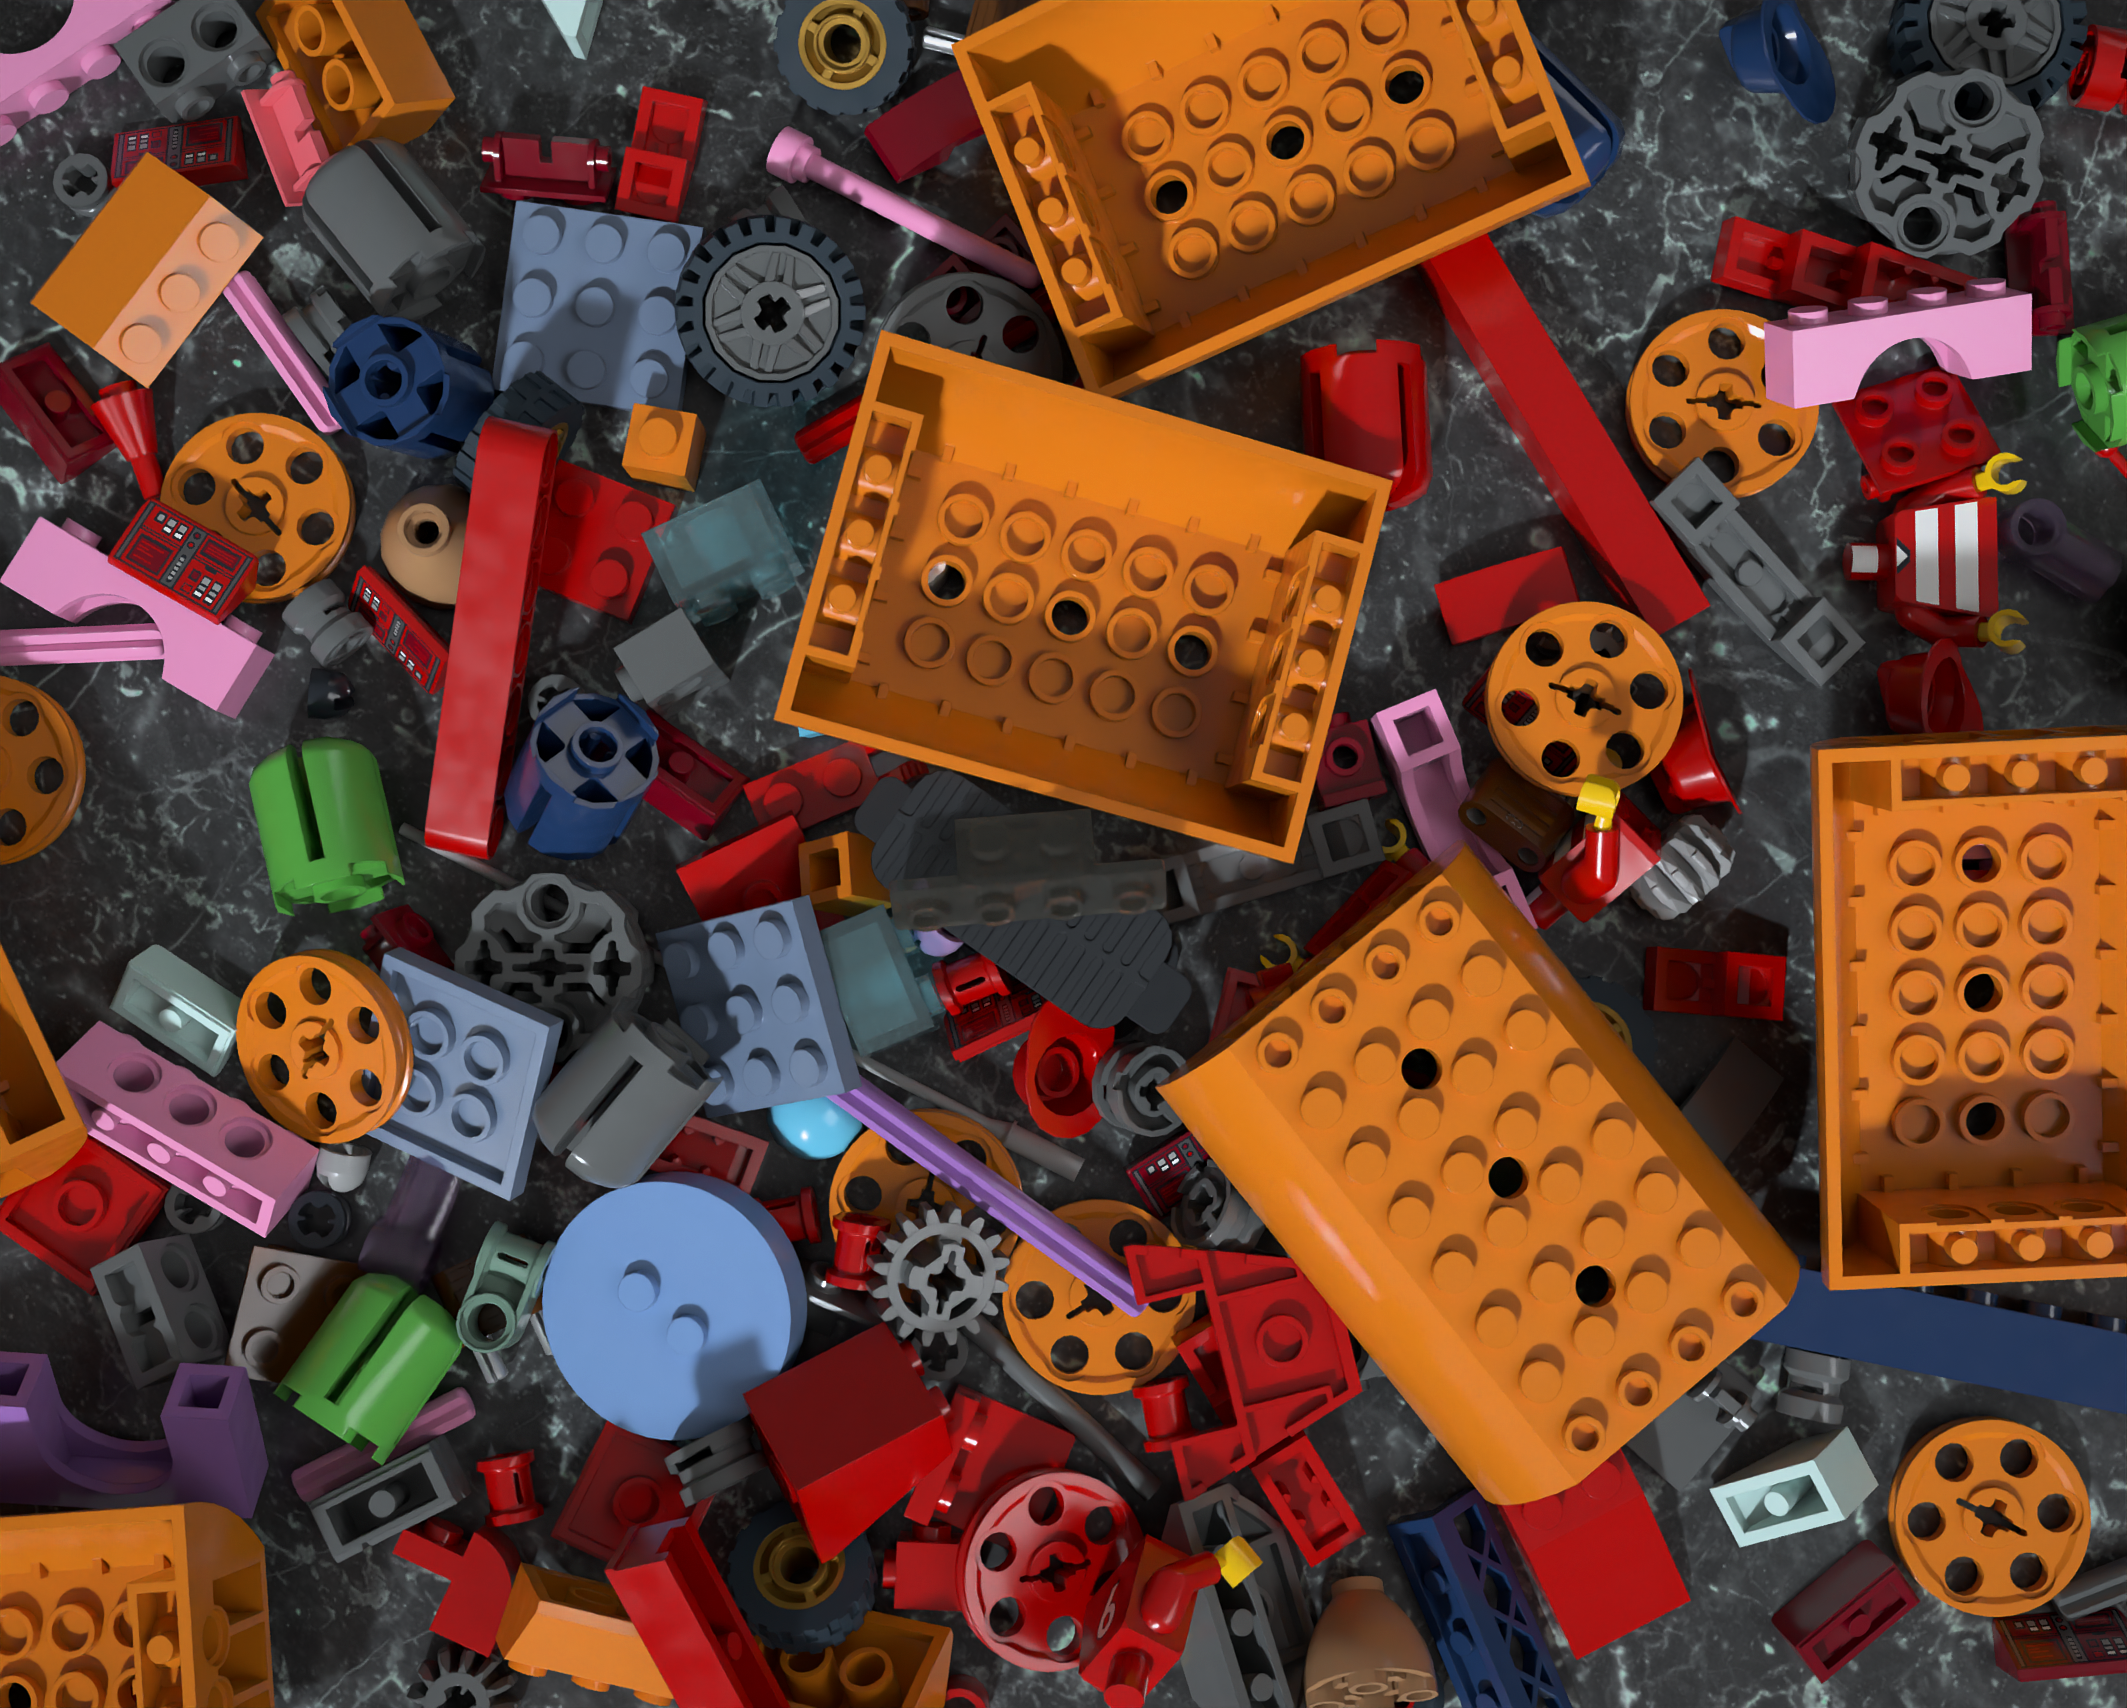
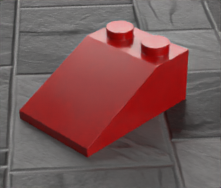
M1621 1448L1573 1487L1527 1503L1515 1505L1496 1504L1576 1660L1691 1601L1645 1494Z

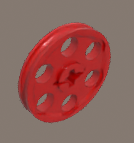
M1058 1467L1034 1469L1012 1477L999 1485L980 1503L972 1514L961 1536L956 1555L955 1588L958 1603L968 1626L975 1636L994 1653L1012 1664L1025 1669L1055 1672L1078 1667L1085 1609L1088 1602L1094 1596V1586L1098 1577L1104 1572L1116 1570L1144 1537L1135 1514L1126 1501L1111 1487L1095 1478L1071 1469ZM1042 1487H1051L1057 1497L1056 1509L1049 1519L1043 1522H1034L1028 1511L1031 1496ZM1107 1506L1112 1514L1113 1523L1111 1530L1101 1540L1090 1541L1085 1533L1087 1516L1095 1508ZM993 1533H1005L1010 1545L1005 1561L993 1568L985 1567L980 1557V1550L984 1540ZM1050 1555L1063 1562H1067L1063 1564V1568L1054 1571L1053 1583L1037 1575L1040 1574V1570L1049 1567ZM1002 1598H1014L1019 1610L1017 1621L1007 1631L994 1632L989 1620L991 1609ZM1061 1616H1070L1075 1625V1634L1072 1641L1067 1647L1052 1651L1047 1643L1049 1626L1055 1619Z

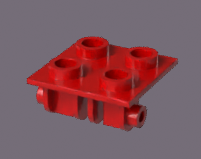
M1940 366L1857 390L1855 399L1831 403L1869 473L1860 478L1861 489L1867 500L1877 498L1880 502H1886L1891 499V495L1907 491L1908 488L1915 490L1925 483L1954 475L1972 467H1979L1981 469L1982 466L1987 465L1993 456L2002 453L1958 376L1941 370Z

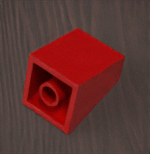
M885 1322L742 1394L761 1449L764 1451L770 1464L768 1469L822 1564L838 1555L953 1453L946 1425L954 1422V1416L944 1394L937 1385L927 1390L920 1378L925 1375V1371L913 1345L908 1339L898 1343Z

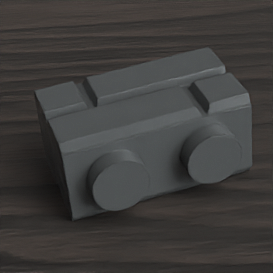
M443 1434L323 1494L310 1502L309 1505L332 1557L339 1563L363 1551L370 1545L373 1546L457 1504L472 1492L448 1439Z

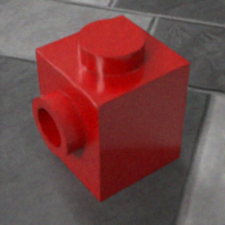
M930 1521L928 1526L914 1522L912 1523V1531L900 1532L897 1540V1549H885L883 1566V1589H895L894 1609L961 1611L955 1588V1562L963 1533H951V1524L939 1521Z

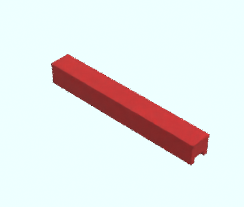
M1488 234L1481 235L1415 265L1416 270L1618 607L1642 619L1658 635H1661L1711 606Z
M690 1517L639 1528L638 1525L629 1527L604 1572L678 1707L791 1708Z

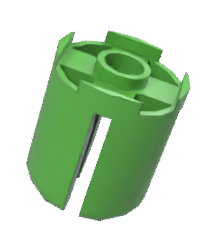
M2127 313L2072 329L2074 332L2072 337L2059 340L2056 355L2058 386H2072L2083 420L2071 425L2083 444L2094 452L2127 444Z
M329 736L308 739L302 743L303 757H297L296 748L289 744L271 752L253 768L249 788L274 904L279 913L295 916L292 904L327 903L329 914L337 913L384 899L382 886L395 879L402 885H405L377 759L364 745L351 740Z
M368 1273L351 1283L273 1394L286 1402L292 1392L295 1391L300 1396L293 1407L361 1452L369 1441L378 1448L371 1458L383 1465L459 1356L463 1342L457 1333L456 1320L441 1305L425 1294L419 1296L412 1290L411 1285L396 1276Z

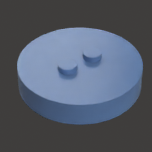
M669 1171L643 1176L639 1181L630 1186L616 1188L590 1203L568 1224L557 1242L555 1253L552 1255L546 1269L542 1297L543 1320L549 1346L560 1371L576 1394L591 1409L609 1422L631 1433L660 1440H688L707 1436L744 1418L749 1412L742 1394L792 1368L802 1345L806 1328L807 1293L800 1262L790 1240L775 1218L758 1201L736 1186L718 1178L699 1173Z

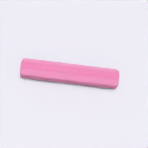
M246 270L237 272L222 291L318 430L327 436L338 432L342 427L331 416L323 394V386L329 388L328 381L289 328L256 278Z
M156 623L0 630V666L155 660L165 658L162 636Z
M457 1387L426 1403L384 1464L473 1419L476 1415V1410L467 1391L463 1387ZM369 1441L361 1452L347 1443L294 1470L291 1478L299 1497L304 1502H310L381 1466V1464L371 1458L378 1446Z

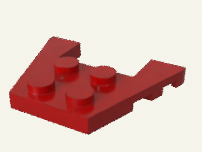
M1139 1243L1122 1245L1137 1305L1204 1290L1235 1421L1230 1424L1169 1439L1184 1501L1197 1498L1208 1491L1207 1488L1233 1471L1241 1470L1255 1461L1256 1456L1289 1435L1291 1437L1362 1392L1347 1326L1292 1258L1280 1255Z

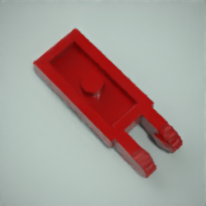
M847 742L743 785L758 825L792 810L804 832L858 810L880 779L895 777L907 784L929 774V769L925 762L910 760L877 778L869 757L883 751Z

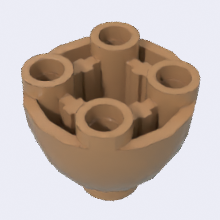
M452 484L428 485L402 496L388 512L380 533L382 562L392 583L413 602L436 610H455L471 496L461 487ZM429 525L438 527L439 534L434 542L430 544L420 543V540L424 541L428 534L426 530Z
M1355 1576L1333 1583L1331 1585L1332 1600L1322 1612L1313 1630L1306 1653L1304 1669L1306 1708H1395L1394 1703L1402 1701L1420 1702L1437 1697L1439 1693L1435 1670L1425 1640L1406 1613L1384 1594L1383 1581L1373 1576Z

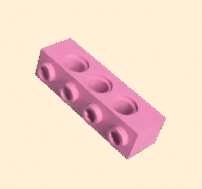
M99 1020L56 1062L89 1135L264 1238L290 1210L291 1205L297 1198L302 1196L309 1188L319 1154L318 1148L307 1143L303 1137L283 1129L256 1113L242 1100L229 1097L198 1079L189 1069L175 1065L147 1049L131 1035L120 1033Z

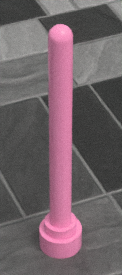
M787 126L778 134L772 144L767 158L766 169L769 173L790 184L795 183L797 180L802 183L812 180L1026 289H1034L1042 282L1037 265L821 157V149L814 146L812 137Z

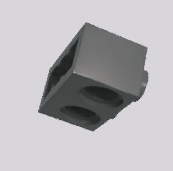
M179 0L113 45L154 105L173 125L202 117L211 110L217 98L235 86H244L254 82L265 72L267 65L278 58L238 0ZM229 30H237L234 40L229 45L215 48L216 41L221 34ZM185 65L182 75L177 80L171 83H163L166 73L172 67Z
M681 607L613 648L623 663L622 666L614 670V673L631 701L638 703L645 712L653 708L665 720L730 682L702 633Z
M189 1233L138 1243L90 1268L136 1390L173 1381L180 1363L211 1365L226 1357L230 1336Z

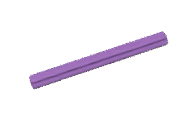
M861 1075L859 1076L862 1087L847 1093L827 1096L832 1102L1131 1317L1139 1316L1149 1305V1303L1136 1304L1128 1267Z

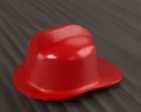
M1951 638L1938 639L1929 652L1910 654L1901 657L1899 660L1885 661L1880 664L1876 673L1885 704L1886 719L1890 728L1899 735L1984 731L1982 711L1977 696L1963 668L1957 644Z
M1688 667L1694 702L1683 709L1681 723L1673 744L1665 757L1650 771V776L1667 810L1673 814H1682L1732 801L1737 812L1741 814L1742 811L1716 758L1692 667Z
M1049 1000L1042 1003L1032 1020L1028 1039L1020 1046L1014 1058L1012 1077L1016 1092L1024 1104L1028 1105L1029 1113L1040 1129L1053 1137L1075 1138L1089 1132L1102 1119L1093 1101L1092 1079L1096 1065L1106 1051L1114 1045L1115 1029L1114 1026L1102 1029L1088 1027Z

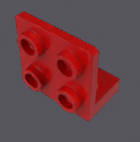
M958 1384L949 1405L954 1416V1422L946 1425L953 1453L915 1485L903 1516L925 1526H928L931 1517H935L964 1530L980 1503L1005 1481L1034 1469L1064 1468L1075 1443V1436L1068 1430ZM1042 1487L1031 1496L1028 1511L1034 1522L1042 1521L1054 1492L1051 1487ZM1003 1532L993 1533L985 1539L1009 1550V1540Z

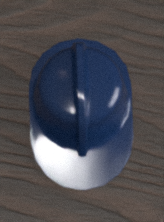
M1763 0L1762 4L1744 11L1738 17L1726 21L1721 26L1719 31L1720 40L1731 67L1746 90L1753 93L1785 94L1791 105L1803 119L1813 124L1828 121L1834 112L1836 101L1834 77L1820 43L1802 18L1795 0Z

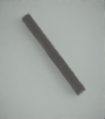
M981 1313L975 1317L980 1328V1332L976 1335L971 1333L965 1326L959 1327L970 1340L1065 1428L1073 1433L1078 1440L1145 1502L1154 1495L1163 1482L1061 1387L1036 1372L1025 1361L1016 1346Z

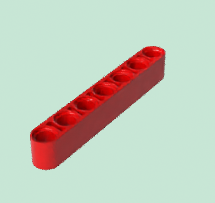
M489 416L485 420L479 436L425 824V845L429 848L491 860L499 846L506 811L504 793L509 774L512 770L558 454V433L554 429Z

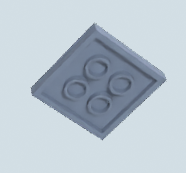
M516 201L492 377L494 391L503 393L514 381L520 380L525 374L541 371L584 405L632 411L634 403L682 411L689 359L681 345L677 332L675 294L684 264H686L697 245L706 238L707 231L703 227Z
M809 895L656 933L681 1028L709 1053L710 1058L703 1067L710 1077H724L718 1087L703 1103L707 1118L838 1095L862 1087Z
M401 947L384 953L380 978L394 994L407 1020L413 1045V1073L409 1091L399 1110L385 1124L366 1134L511 1201L524 1193L538 1133L532 1119L535 1102L549 1085L564 1020ZM372 1012L368 1035L377 1039L379 1023L377 1017ZM364 1069L362 1085L365 1091L373 1099L380 1100L382 1088L379 1079L373 1072Z

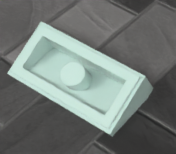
M157 944L150 946L129 961L110 1009L213 1077L221 1072L237 1048L236 1023L242 999Z

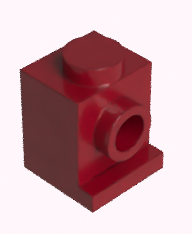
M1350 712L1332 714L1313 787L1319 812L1365 798L1368 801L1379 799L1388 792L1385 779L1383 780L1368 721L1364 719L1352 723ZM1345 746L1354 752L1356 760L1353 767L1342 769L1334 763L1332 755L1337 747Z

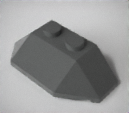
M1220 1483L1207 1489L1208 1491L1193 1500L1184 1501L1183 1499L1170 1505L1161 1539L1162 1542L1192 1556L1203 1551L1215 1554L1232 1538L1240 1536L1246 1540L1263 1561L1259 1567L1234 1588L1221 1575L1218 1583L1198 1591L1185 1649L1180 1657L1192 1699L1200 1708H1306L1304 1669L1306 1653L1314 1627L1282 1524L1258 1505L1240 1495V1491L1230 1483Z

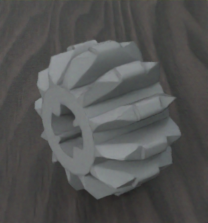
M1685 815L1677 822H1671L1661 832V860L1628 887L1631 892L1630 896L1643 910L1647 909L1656 919L1660 918L1663 921L1674 919L1679 913H1686L1692 905L1703 900L1710 890L1719 885L1720 879L1730 872L1736 852L1726 842L1728 838L1715 824L1711 825L1702 815Z

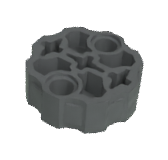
M1962 67L1955 71H1916L1889 84L1886 93L1874 104L1869 112L1858 117L1846 147L1850 154V182L1846 190L1857 216L1868 221L1878 233L1885 237L1888 245L1908 254L1927 259L1933 255L1956 253L1970 256L2000 242L2003 232L2020 214L2031 210L2044 180L2039 170L2040 145L2045 137L2033 107L2023 104L2012 91L2005 87L2003 78L1995 74L1975 68ZM1974 82L1983 90L1984 104L1977 115L1964 119L1959 116L1955 109V97L1962 86L1966 83ZM1912 110L1916 116L1918 128L1935 133L1931 142L1915 137L1913 123L1908 111ZM1890 124L1889 136L1898 141L1897 147L1893 153L1882 152L1877 160L1875 159L1877 148L1869 144L1870 136L1873 132L1884 133ZM2007 142L2009 144V148L1993 153L1986 160L1969 155L1972 146L1991 152ZM1951 146L1949 157L1957 161V164L1972 170L1970 176L1954 171L1953 173L1942 172L1938 180H1936L1938 169L1930 165V162L1917 158L1915 152L1918 150L1929 154H1945ZM1902 165L1919 171L1916 180L1901 174L1885 183H1881L1879 179L1893 173ZM2009 172V178L2017 181L2016 189L2013 193L2002 192L1999 195V190L1991 186L1992 178L1995 173L2006 175ZM1956 184L1972 189L1973 200L1980 215L1977 216L1975 214L1971 198L1953 193ZM1926 207L1933 217L1932 230L1922 240L1910 242L1904 235V219L1915 208Z
M553 872L532 874L528 880L516 883L506 889L494 890L485 897L471 913L472 925L468 931L465 943L455 952L454 970L507 995H510L517 988L519 982L533 983V990H517L512 997L549 1014H556L564 1020L568 1028V1037L561 1048L557 1047L554 1063L572 1058L623 996L639 1000L631 1009V1011L638 1014V1008L642 1002L645 990L654 982L655 959L654 949L645 942L643 932L638 924L639 912L617 889L607 890L593 882L584 880L579 873ZM554 884L565 891L569 901L567 912L559 920L548 915L543 903L546 891ZM604 929L608 932L595 945L592 951H577V943H593L598 934ZM517 942L534 943L533 950H521ZM491 957L492 960L502 961V973L493 975L491 971H483V959ZM555 957L557 961L566 962V964H581L584 969L569 971L566 974L556 976L555 972L546 971V969H531L528 967V964L546 961V959ZM619 957L620 961L630 962L631 973L619 978L618 973L608 972V960ZM577 983H591L596 994L607 1004L604 1005L599 1001L593 991L573 990L577 989Z

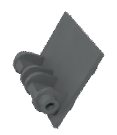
M1723 1360L1625 1445L1677 1491L1681 1492L1735 1427L1740 1432H1743L1753 1424L1758 1416V1412L1752 1407L1762 1397L1763 1393Z

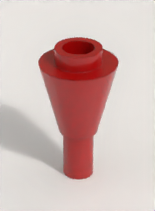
M136 380L123 381L100 389L98 392L101 400L92 404L90 408L126 461L131 462L144 500H149L151 497H160L164 477L156 457L158 445L153 389H139Z

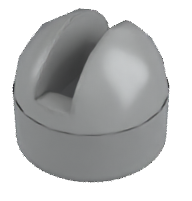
M349 1142L320 1143L316 1161L317 1177L325 1187L332 1188L334 1191L342 1193L351 1191L363 1183L369 1170L372 1152L364 1146Z

